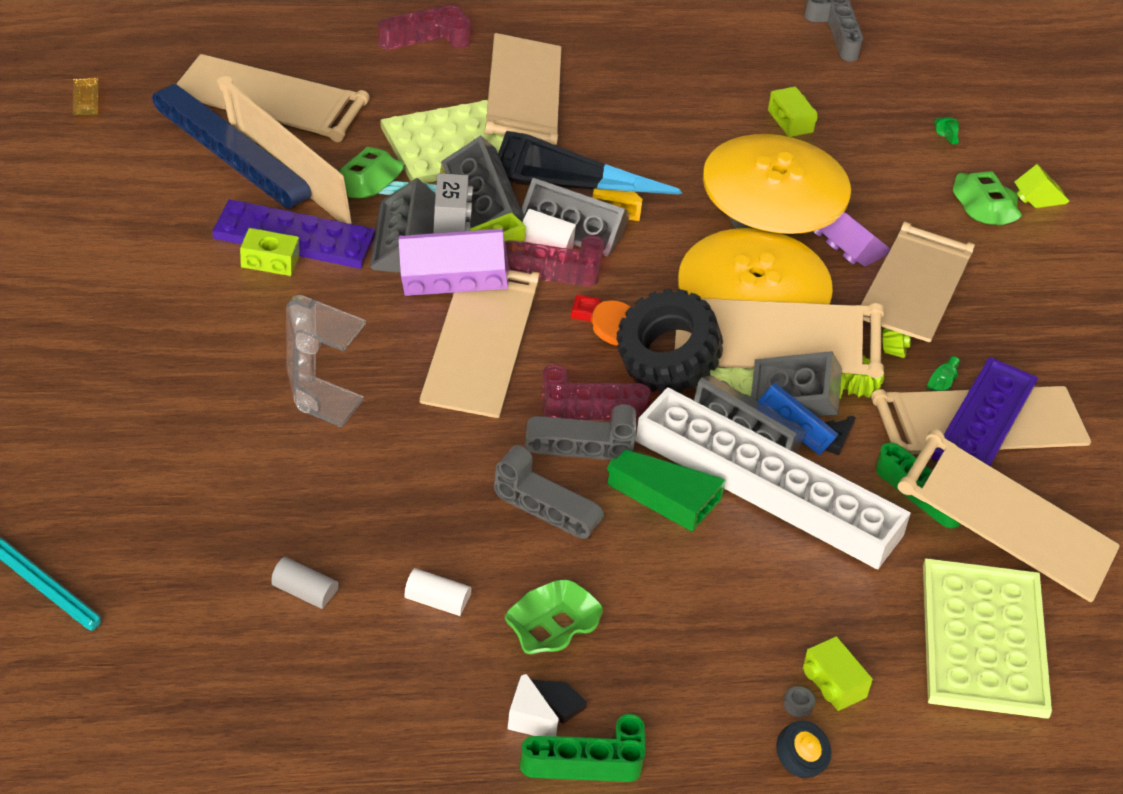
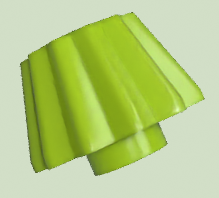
M884 328L882 336L884 353L905 358L907 347H911V336Z

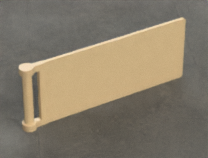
M498 33L494 34L484 134L492 135L494 133L505 136L506 131L528 134L553 145L557 144L561 46Z
M203 54L198 56L177 83L178 86L202 104L226 110L223 94L218 87L217 80L222 76H229L232 78L233 85L278 123L328 136L334 142H341L343 140L345 131L361 107L365 106L370 100L369 94L364 90L358 92L343 90ZM354 100L339 124L330 128L348 101Z
M220 77L217 83L223 94L229 124L305 180L311 190L310 198L336 220L352 224L343 175L233 85L231 77Z
M904 221L892 248L861 305L869 306L874 303L883 305L882 327L931 342L966 265L973 254L975 244L970 242L965 244L912 227L911 223ZM863 316L864 321L871 323L869 316Z
M509 270V280L528 283L529 285L508 282V289L454 292L420 396L421 404L494 418L500 417L534 295L539 284V272L532 271L530 274Z
M701 299L706 300L711 310L714 311L723 338L722 357L718 359L719 364L717 367L754 368L755 359L832 351L842 367V373L864 374L873 378L881 377L884 374V366L881 364V318L884 316V306L881 304L849 306ZM863 316L871 318L870 364L868 365L862 364ZM676 330L675 350L683 346L692 333Z
M1065 386L1034 387L1000 450L1088 446L1091 443V439ZM879 389L871 394V399L879 410L890 442L900 445L911 454H920L926 444V437L931 430H939L944 435L969 390L886 393L885 390ZM887 402H893L909 444L901 440Z
M931 430L928 433L925 446L907 476L901 478L898 483V489L903 494L913 495L921 501L928 503L1089 602L1095 599L1120 547L1118 543L960 449L945 439L943 433L939 430ZM940 447L944 452L923 488L917 486L916 481L935 449Z

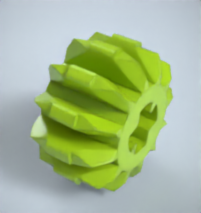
M863 354L862 364L868 365L870 364V359L865 358ZM844 373L846 380L843 389L848 390V395L854 393L857 394L858 398L861 395L870 398L874 391L881 388L884 374L881 377L873 378L864 374Z

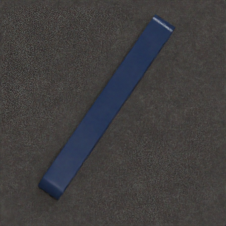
M172 84L153 93V104L160 113L283 207L291 209L311 197L310 187L305 180L177 84Z

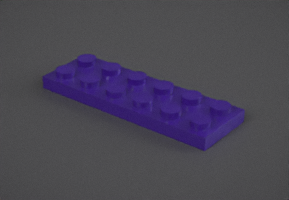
M231 199L226 203L213 229L214 239L238 244L243 243L249 228L299 237V256L359 269L362 268L375 238V229Z
M989 357L946 429L944 438L991 467L1032 393L1038 377ZM937 447L932 455V459L939 461L944 450Z

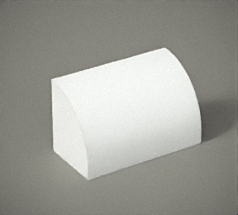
M529 209L522 222L526 226L524 249L564 262L573 248L576 224Z

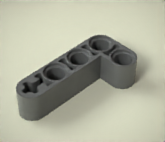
M807 0L804 17L811 22H828L839 56L846 61L858 60L863 36L850 1Z
M627 404L617 405L612 409L610 423L534 416L527 420L525 447L528 451L538 454L612 460L614 457L618 458L625 450L633 451L636 410Z
M514 445L496 465L494 482L496 494L502 500L578 538H588L604 518V513L599 505L532 472L533 458L531 453L523 446Z

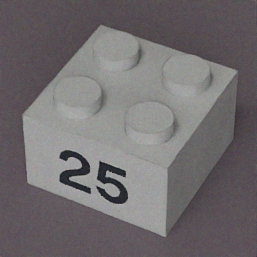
M438 173L434 233L469 231L470 222L465 221L471 220L472 203L467 201H472L473 186H468V175Z

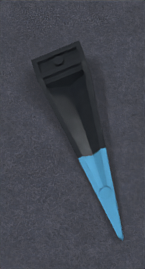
M506 131L498 152L509 181L516 184L530 185L532 178L559 187L682 194L679 188L606 165L524 133Z

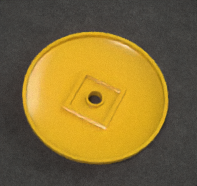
M752 134L728 140L711 152L705 162L703 171L705 190L720 210L745 225L775 233H805L824 228L841 217L847 209L851 195L849 178L842 166L832 156L810 143L782 135Z
M756 228L729 229L703 238L686 253L678 274V288L686 290L688 295L695 293L701 299L830 305L832 299L831 276L827 267L815 252L792 237ZM753 274H760L762 277H755Z

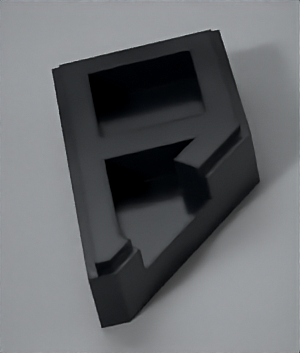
M848 416L847 420L839 422L834 420L824 422L838 433L837 437L825 451L840 455L855 423V416Z
M531 680L562 724L586 709L587 702L567 683Z

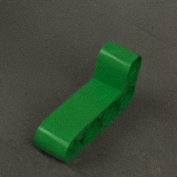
M886 443L881 446L875 470L882 479L899 491L898 483L901 478L907 476L917 458L896 443ZM925 466L916 481L917 486L923 488L933 470ZM903 494L941 525L947 528H957L962 525L915 496Z
M622 715L617 720L614 739L530 736L522 742L520 770L524 775L531 778L635 781L642 774L646 753L644 723L636 715Z

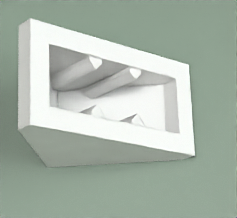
M522 675L510 708L508 729L533 736H556L558 717L528 675Z

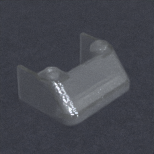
M296 295L286 305V370L294 402L301 412L343 427L362 403L364 396L316 378V352L321 348V343L345 351L366 325V320L308 297Z

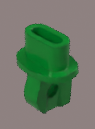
M951 117L935 119L936 132L940 136L945 137L949 143L958 144L959 122L957 119Z
M951 356L947 363L941 364L932 374L926 389L931 391H949L953 380L958 376L957 368L960 360L955 356Z

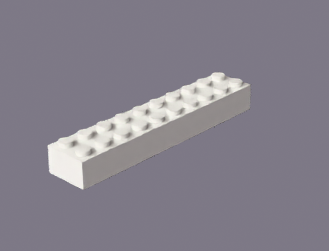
M668 387L638 419L636 442L683 467L726 480L724 487L726 490L876 569L880 568L905 534L910 517V512Z

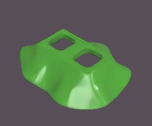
M366 147L337 171L344 177L347 197L360 199L375 196L397 178L404 167V163L394 159L388 152L379 148ZM370 154L378 156L376 159L365 158ZM354 165L365 167L359 172L350 170Z
M993 171L957 174L953 185V192L964 206L966 213L974 220L984 224L1001 226L1015 222L1022 216V213L1017 208V193L1003 186ZM991 178L994 183L982 184L980 180ZM999 192L1004 198L992 199L988 193Z
M557 580L527 592L506 612L505 620L519 637L521 647L525 653L554 652L566 648L574 634H586L595 630L599 624L603 608L588 591L575 582ZM560 613H566L574 623L563 628L553 620V617ZM538 626H542L551 634V637L540 642L530 631Z

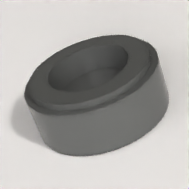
M794 686L787 690L783 705L789 714L795 717H806L814 709L815 696L805 687Z

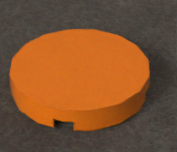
M614 300L603 301L598 304L591 316L595 334L602 340L618 346L616 340L617 332L620 330L618 326L621 319L626 318L625 312L631 306Z

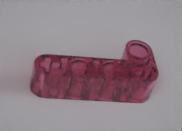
M446 5L380 20L378 23V45L384 49H394L444 37L456 48H465L470 44L471 22L464 12L455 5Z
M587 236L583 238L580 250L516 240L505 242L509 270L530 274L532 271L539 272V279L581 286H593L599 281L604 251V241L600 237Z
M553 364L546 366L543 370L541 399L543 413L546 417L576 420H610L612 409L615 406L627 404L634 407L636 410V420H638L649 408L651 391L646 385L639 383H568V375L564 367Z

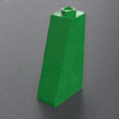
M625 450L618 458L614 457L607 468L609 472L607 485L691 532L698 527L722 500L726 480L714 475L629 450Z

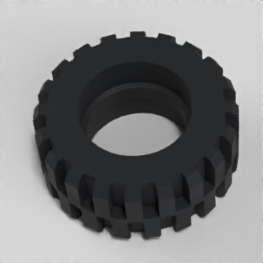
M664 289L662 293L658 294L655 291L650 293L646 299L642 297L635 302L636 306L634 308L630 307L625 312L626 318H622L618 326L620 330H618L616 337L617 347L630 377H633L639 386L645 385L646 390L656 392L658 389L660 393H663L668 387L680 393L684 392V388L691 387L692 389L698 386V382L702 377L710 376V370L714 371L719 364L718 359L722 357L723 338L714 311L711 310L706 300H701L699 295L695 293L688 295L686 290L680 289L677 292H673L672 289ZM673 330H683L692 333L688 341L676 350L664 353L649 350L652 342L663 333Z

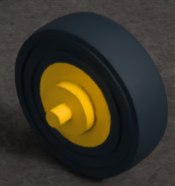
M796 721L789 724L780 732L777 738L776 750L780 762L787 771L797 777H814L823 772L830 763L832 754L830 742L825 733L817 725L809 721Z

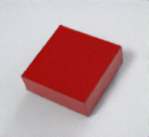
M576 294L571 318L591 322L593 311L601 303V299Z

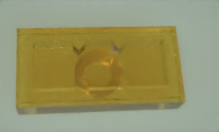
M74 79L73 115H98V79Z

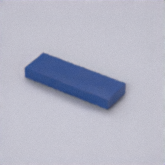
M775 382L757 401L806 430L803 443L819 456L838 435L837 432Z

